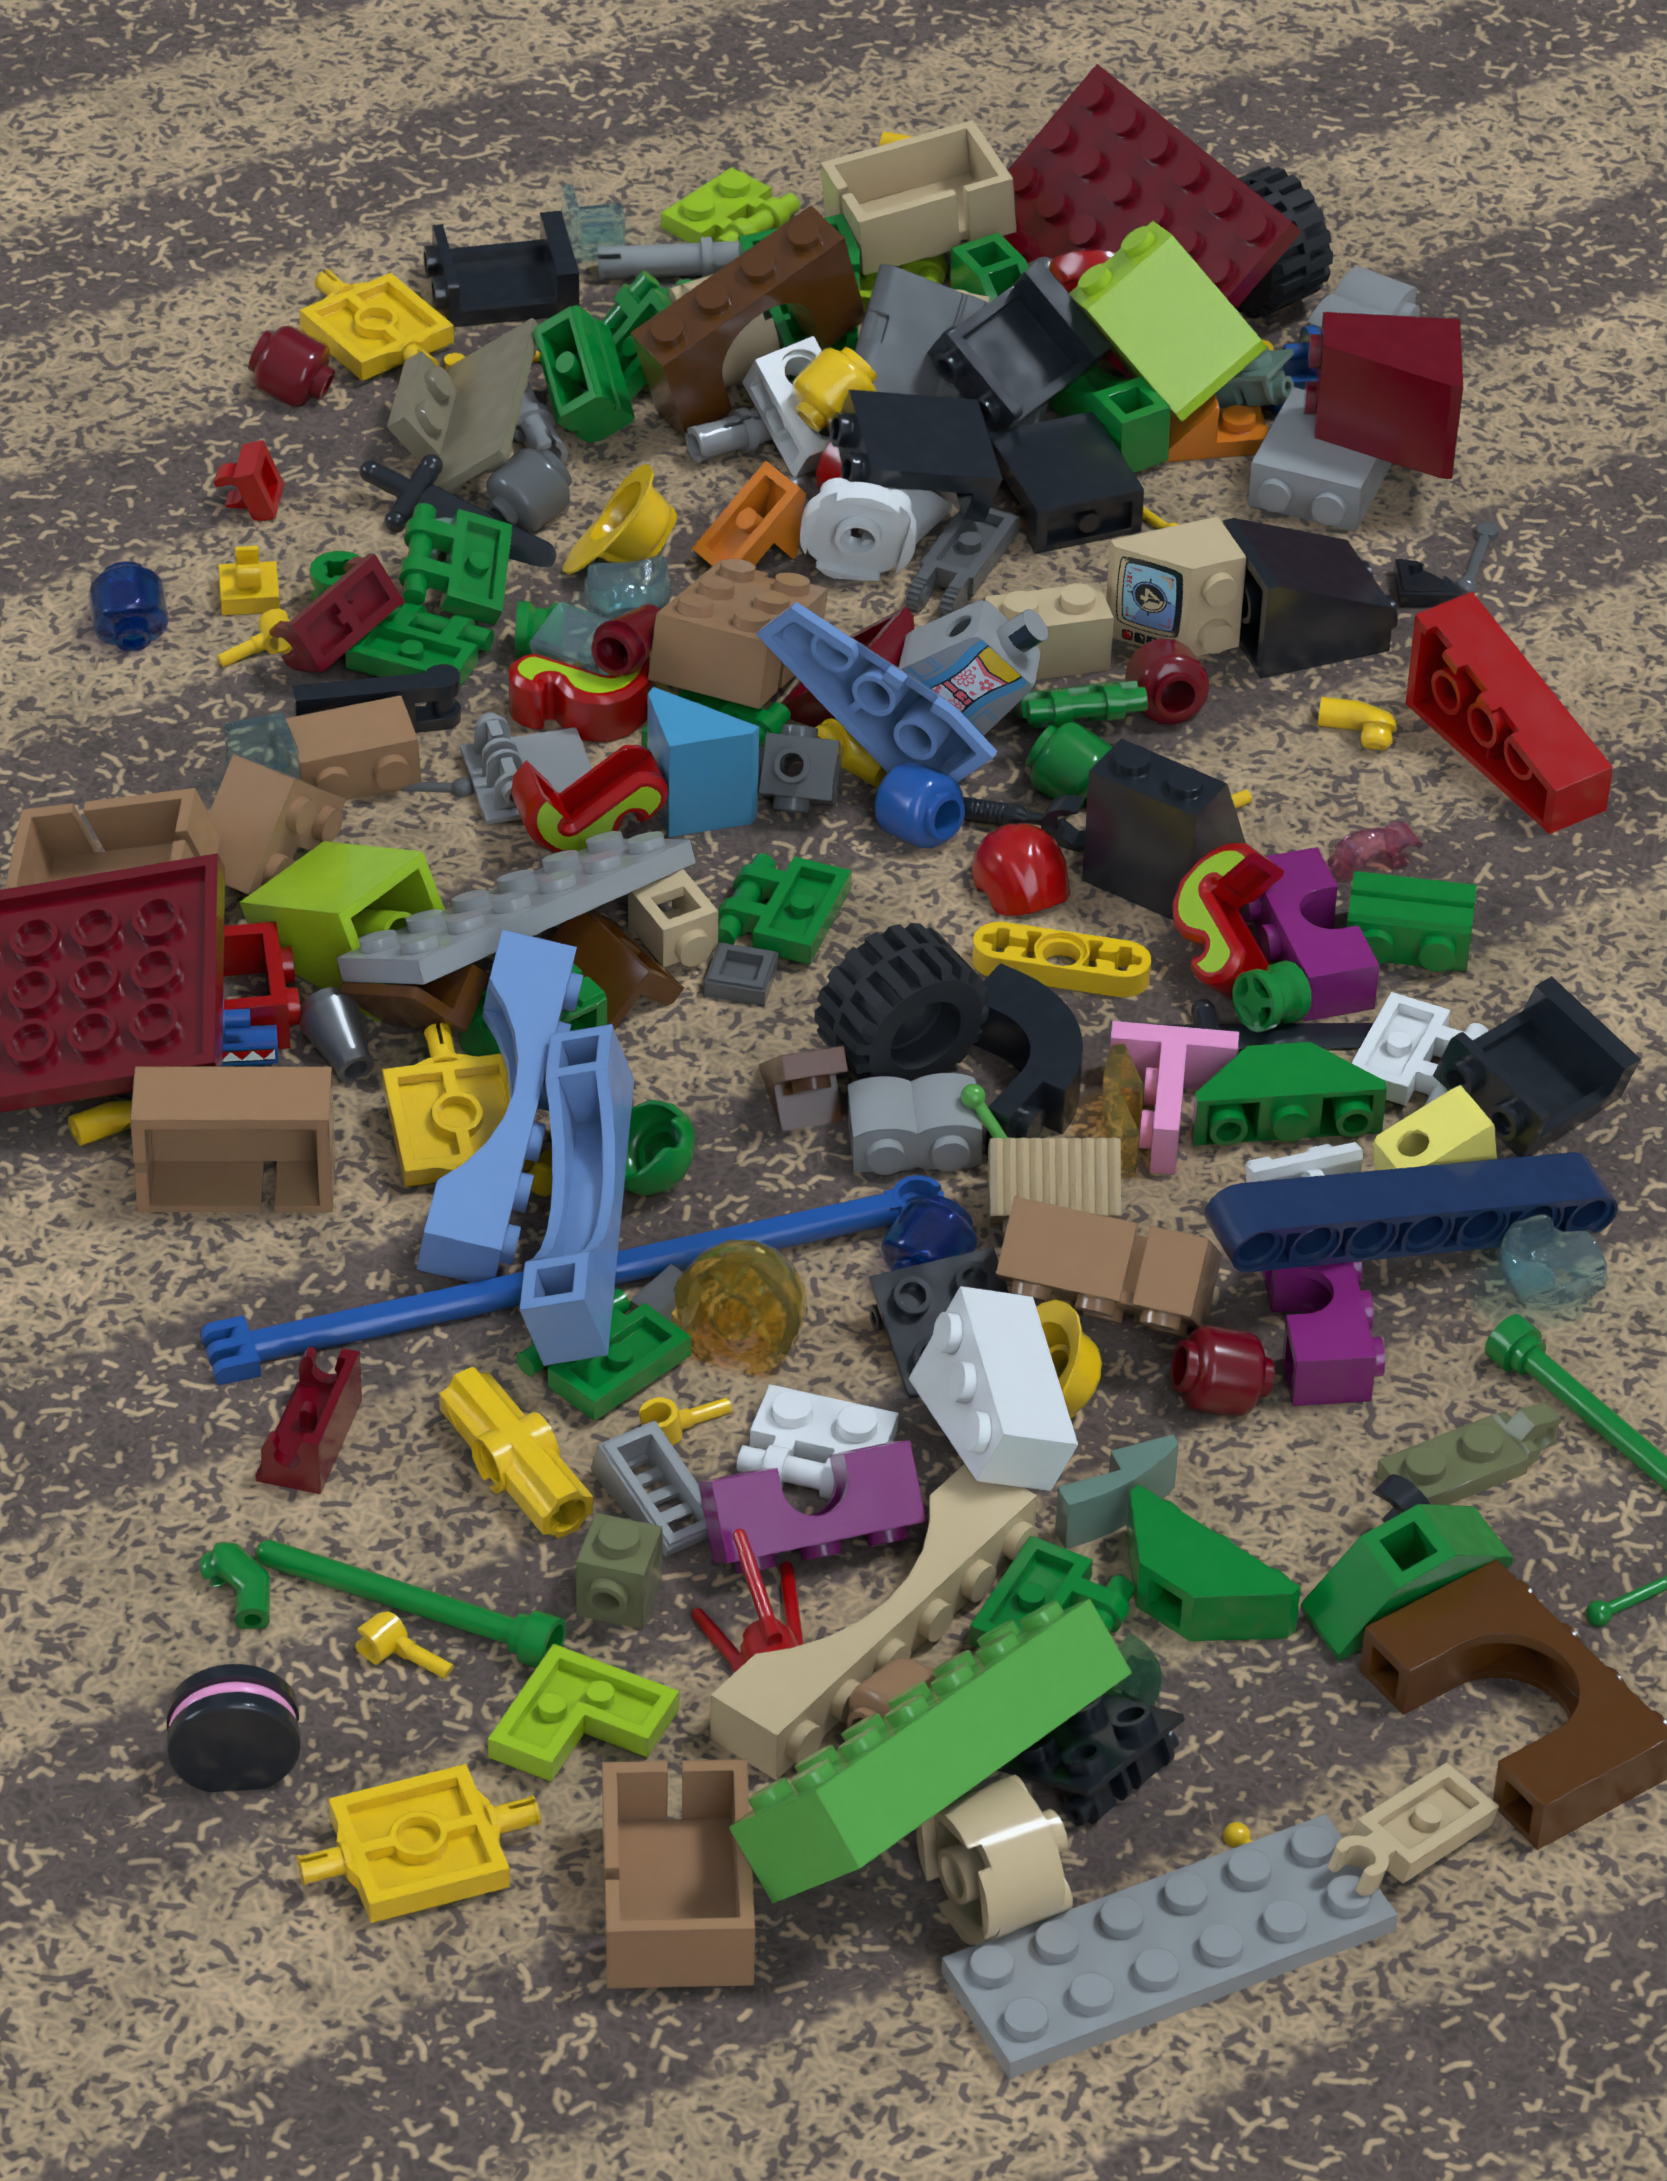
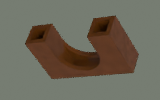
M812 205L631 332L656 410L684 440H686L685 434L688 433V427L721 420L728 417L730 411H732L722 377L724 359L738 334L763 312L775 306L787 304L790 317L809 337L814 336L822 350L864 321L866 313L845 238Z
M1497 1559L1365 1627L1360 1672L1402 1715L1464 1683L1484 1678H1507L1528 1683L1546 1692L1564 1709L1569 1718L1565 1724L1499 1760L1497 1766L1493 1801L1500 1806L1498 1812L1536 1850L1547 1846L1667 1780V1720L1659 1712L1651 1710L1626 1686L1623 1678L1614 1668L1604 1665L1581 1642L1578 1634L1570 1625L1561 1623L1536 1598L1530 1586L1522 1580H1517Z

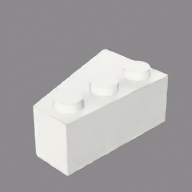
M960 1286L947 1311L942 1312L938 1316L933 1335L908 1379L976 1481L1051 1491L1077 1448L1078 1442L1034 1299L1030 1296Z

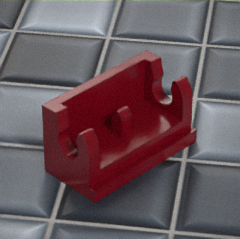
M369 553L365 557H353L343 567L346 574L290 622L279 621L269 630V634L277 639L281 637L292 647L281 655L287 666L294 670L322 673L404 602L375 554Z
M309 1347L305 1350L299 1363V1382H297L276 1431H271L266 1436L262 1445L261 1464L256 1473L257 1482L316 1494L322 1493L362 1402L360 1351L342 1348L334 1369L336 1374H328L317 1367L316 1360L318 1355L315 1348Z

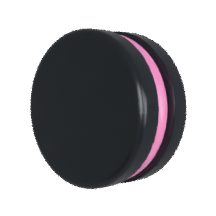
M218 1665L189 1676L173 1691L166 1709L168 1731L167 1754L173 1770L186 1783L205 1792L259 1790L276 1784L291 1772L300 1755L299 1704L295 1692L277 1674L253 1665Z

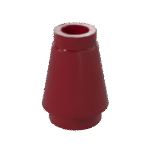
M643 604L638 608L600 624L594 632L591 645L592 657L598 667L614 676L631 675L639 671L652 651L656 613L660 609L652 604Z

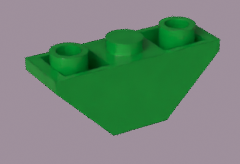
M1312 1042L1247 1046L1195 1093L1191 1134L1193 1146L1211 1144L1230 1146L1241 1142L1271 1140L1292 1142L1302 1138L1332 1136L1352 1138L1364 1134L1382 1133L1387 1087L1385 1080Z
M1139 1484L1130 1490L1126 1539L1132 1582L1135 1586V1603L1138 1609L1190 1642L1281 1639L1290 1637L1296 1631L1301 1591L1300 1585L1290 1580L1282 1571L1269 1567L1242 1550L1225 1535L1212 1531L1185 1514L1171 1501L1163 1500Z
M1417 1504L1360 1536L1300 1603V1610L1339 1662L1363 1648L1365 1627L1496 1559L1506 1568L1513 1564V1556L1475 1506Z

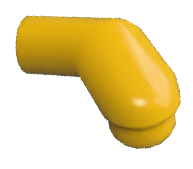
M1321 696L1318 726L1362 731L1361 744L1367 749L1386 750L1391 746L1393 741L1392 733L1397 730L1395 718L1391 713L1362 701Z
M132 1100L110 1101L70 1115L68 1117L69 1129L79 1146L130 1129Z

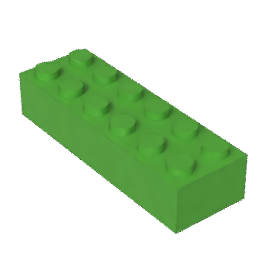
M1087 1599L1064 1610L1059 1602L1055 1600L1024 1617L1020 1621L1023 1628L1019 1629L1014 1619L993 1628L977 1639L981 1648L976 1651L975 1656H972L970 1650H966L937 1666L932 1671L936 1677L930 1683L932 1687L928 1688L925 1681H922L900 1692L887 1702L891 1710L884 1715V1719H882L878 1712L845 1730L841 1734L845 1742L838 1747L837 1752L833 1745H829L796 1764L795 1768L798 1775L790 1781L791 1784L784 1777L751 1795L747 1800L753 1810L730 1825L729 1829L772 1904L862 1868L1129 1676L1132 1672L1091 1600Z

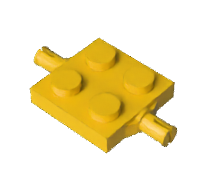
M325 269V273L323 271L318 273L314 285L317 290L324 293L327 297L322 301L299 310L300 328L305 333L326 343L330 354L361 381L402 364L404 365L405 360L420 351H423L436 366H440L439 361L428 353L454 343L453 324L392 273L369 282L351 285L344 283L332 270Z
M440 1023L439 1037L436 1024L428 1026L424 1031L430 1058L415 1065L382 1069V1086L404 1187L437 1183L438 1179L463 1165L486 1144L504 1118L510 1103L507 1068L502 1055L494 1054L476 1057L456 1054L451 1036V1027L445 1023ZM525 1159L523 1171L531 1169L532 1161Z
M462 1764L328 1798L329 1818L337 1836V1846L305 1855H297L296 1865L303 1886L344 1875L358 1890L369 1921L374 1923L510 1887V1868L500 1846V1834L534 1825H541L540 1811L533 1795L493 1806L477 1790L467 1764Z

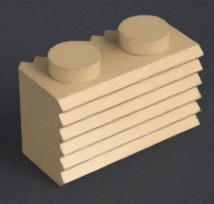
M991 1138L988 1146L989 1223H1003V1234L1006 1233L1014 1196L1120 1219V1138Z

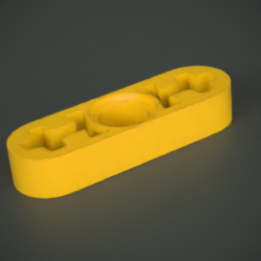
M1009 922L987 923L978 928L973 936V966L978 972L987 977L1002 963L1037 979L1048 987L1114 997L1136 996L1144 992L1150 983L1151 955L1144 946L1133 941ZM997 948L1005 949L1004 952H996ZM1034 952V958L1027 957V953ZM1053 956H1067L1074 959L1076 963L1060 966L1049 963L1047 959ZM1089 961H1095V967H1089ZM1118 967H1127V971H1120Z

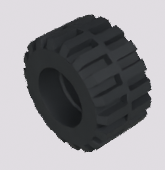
M1270 166L1261 167L1239 177V179L1294 223L1302 232L1236 309L1238 312L1245 311L1250 318L1265 317L1319 292L1324 287L1323 283L1328 281L1330 277L1329 265L1333 263V252L1330 248V243L1332 242L1330 230L1326 227L1324 221L1326 218L1322 209H1319L1315 203V197L1309 189L1305 190L1303 188L1301 180L1293 174L1288 176L1285 169L1279 167L1271 169Z
M910 923L905 928L901 924L889 926L883 934L875 932L866 937L865 942L859 947L855 948L853 946L844 955L845 959L839 966H834L828 974L829 982L820 989L817 1001L821 1004L815 1010L814 1021L819 1025L817 1032L829 1048L844 1046L847 1068L858 1080L888 1076L913 1081L931 1074L949 1073V1069L957 1062L960 1064L969 1054L967 1052L969 1047L977 1043L983 1032L979 1027L987 1020L989 1008L985 1005L989 1000L988 989L983 985L984 981L936 930L931 927L926 929L919 923Z

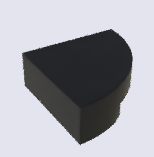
M1395 559L1394 578L1399 608H1432L1457 598L1458 591L1452 580L1445 575L1443 579H1440L1424 571L1423 563L1414 560Z

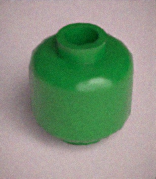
M1068 722L1059 728L1049 725L1035 742L1025 762L1031 768V785L1051 800L1062 795H1075L1084 798L1079 808L1081 809L1087 804L1089 770L1112 746L1078 723Z

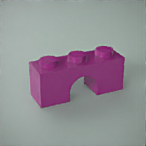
M1318 847L1266 856L1284 870L1283 877L1254 902L1244 904L1240 908V913L1245 922H1254L1258 930V944L1267 961L1278 963L1287 960L1295 963L1304 972L1311 989V1007L1309 1013L1303 1019L1304 1022L1375 1009L1380 965L1359 925L1333 929L1338 885Z
M1362 1261L1262 1271L1271 1312L1300 1311L1308 1313L1286 1315L1282 1362L1292 1406L1372 1401L1374 1377L1384 1376L1385 1351L1382 1338L1380 1336H1371L1370 1329L1373 1328L1374 1322L1373 1300L1370 1290H1360Z
M910 1440L892 1441L829 1454L834 1477L833 1491L828 1502L820 1510L809 1515L797 1511L786 1500L782 1491L778 1468H762L699 1481L698 1486L714 1562H734L736 1574L744 1573L733 1538V1532L738 1528L745 1530L759 1570L777 1566L774 1553L800 1548L802 1560L829 1556L843 1552L841 1539L866 1534L868 1546L907 1539V1525L926 1522Z

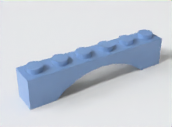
M502 930L489 978L482 1018L495 1037L507 1068L510 1103L504 1118L486 1144L463 1165L437 1180L423 1233L416 1270L472 1283L495 1278L499 1263L513 1264L521 1227L509 1223L512 1211L526 1212L534 1175L523 1173L522 1171L525 1159L538 1162L547 1125L535 1122L538 1109L549 1111L545 1077L550 1035L570 1031L571 1024L560 1022L562 1010L575 1012L582 985L583 975L572 973L577 947L507 930Z
M612 1024L550 1035L545 1081L552 1139L553 1179L551 1208L542 1246L533 1259L525 1262L520 1312L544 1366L608 1355L634 1088V1077Z

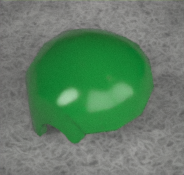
M650 1099L632 1107L624 1191L650 1197L673 1189L684 1179L692 1163L696 1132L690 1118L676 1105Z

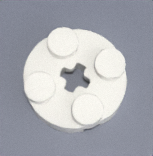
M843 478L829 479L822 484L820 493L807 503L803 511L800 529L801 548L805 555L808 550L810 555L817 559L816 568L833 579L879 581L881 572L889 571L896 566L897 573L905 568L913 557L916 546L917 523L911 511V500L907 494L900 490H889L872 483L849 482ZM852 528H861L869 531L864 532L861 538L851 536Z

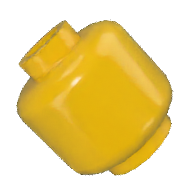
M844 347L841 351L833 348L824 349L793 381V390L800 402L794 410L813 430L820 432L824 426L830 429L832 417L836 412H841L849 389L876 392L873 383L877 379V375L861 356L848 347Z

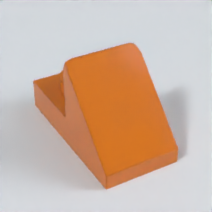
M1214 394L1183 422L1170 413L1169 460L1165 462L1256 455L1269 432L1261 407L1232 405L1219 409V404Z
M765 461L692 547V550L711 566L725 559H741L756 565L773 544L794 560L798 554L801 519L806 493L769 462Z

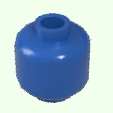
M905 762L893 768L880 783L875 799V816L880 828L886 833L915 847L932 849L945 843L960 829L965 816L963 792L959 783L948 774L922 763Z

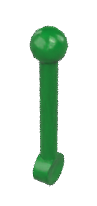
M1667 1575L1609 1602L1602 1600L1592 1601L1585 1609L1587 1622L1597 1627L1605 1626L1610 1622L1613 1614L1666 1591Z

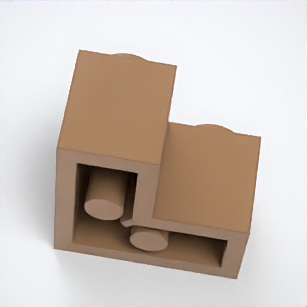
M233 754L209 812L221 836L218 855L225 867V885L250 895L293 864V857L298 846L311 851L323 841L332 842L342 826V809L346 798Z

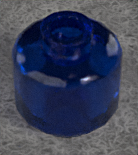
M122 561L106 567L91 583L88 597L92 625L97 638L104 643L117 645L119 649L127 652L140 651L148 647L151 641L157 640L166 631L169 615L165 589L160 576L151 569L136 562Z
M932 1195L928 1199H914L902 1208L883 1238L880 1250L881 1256L890 1271L976 1251L978 1240L972 1228L973 1220L963 1207L948 1198Z

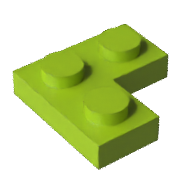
M553 1644L489 1736L488 1758L550 1782L555 1778L584 1734L648 1758L679 1711V1691Z

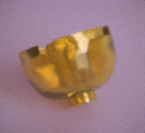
M729 1239L704 1250L681 1274L674 1287L673 1293L676 1292V1307L671 1314L673 1323L691 1336V1353L700 1361L713 1364L714 1354L751 1364L744 1373L757 1375L775 1368L798 1341L808 1312L806 1288L793 1262L777 1248L757 1240ZM755 1332L759 1344L745 1352L736 1354L728 1348L723 1337L739 1341L749 1338Z

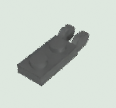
M960 508L920 562V570L907 590L906 607L912 612H921L932 597L935 586L946 588L939 604V618L965 607L968 596L975 594L1019 532V517L990 508L985 521L963 518Z

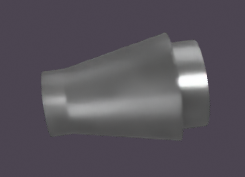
M324 988L311 994L300 1007L302 1017L300 1029L335 1069L341 1081L346 1082L366 1076L373 1069L374 1062L368 1051L359 1005L351 997L339 994L340 988Z

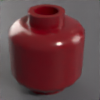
M289 325L282 326L275 332L266 330L257 342L248 364V370L254 372L253 381L256 389L293 407L304 405L312 396L322 400L328 392L336 370L328 367L330 361L328 345Z
M1159 638L1145 643L1134 652L1127 664L1125 681H1137L1138 687H1145L1148 708L1142 712L1147 718L1159 724H1178L1188 721L1200 712L1207 701L1210 687L1207 671L1192 650L1175 639Z
M1208 1325L1195 1329L1187 1340L1182 1339L1178 1342L1174 1349L1170 1366L1171 1386L1175 1392L1180 1393L1183 1403L1188 1408L1196 1412L1224 1416H1244L1250 1413L1260 1397H1267L1269 1395L1275 1374L1274 1362L1270 1357H1265L1264 1347L1258 1336L1245 1330Z

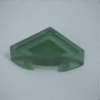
M1129 1633L1118 1645V1649L1132 1673L1105 1693L1159 1707L1162 1672L1158 1659L1142 1640Z

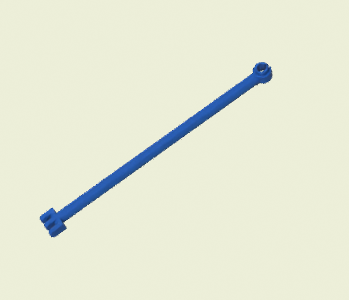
M914 1175L898 1181L893 1189L883 1191V1194L619 1250L615 1285L658 1276L670 1264L682 1271L898 1223L911 1231H927L938 1224L943 1218L944 1191H941V1184L935 1179ZM524 1271L255 1330H249L244 1315L206 1324L200 1330V1337L206 1348V1355L218 1385L261 1377L260 1362L304 1353L309 1347L319 1350L520 1306Z

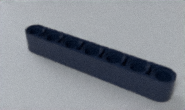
M1570 1152L1239 1183L1228 1186L1213 1196L1205 1207L1204 1216L1234 1268L1240 1272H1259L1572 1240L1582 1237L1581 1233L1586 1230H1591L1593 1233L1603 1231L1616 1217L1618 1205L1589 1159L1582 1153Z

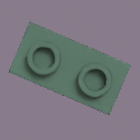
M1267 348L1215 393L1219 409L1232 405H1241L1244 402L1239 388H1242L1248 406L1283 404L1294 387L1292 378L1285 376L1282 368L1294 355L1293 349L1270 351Z

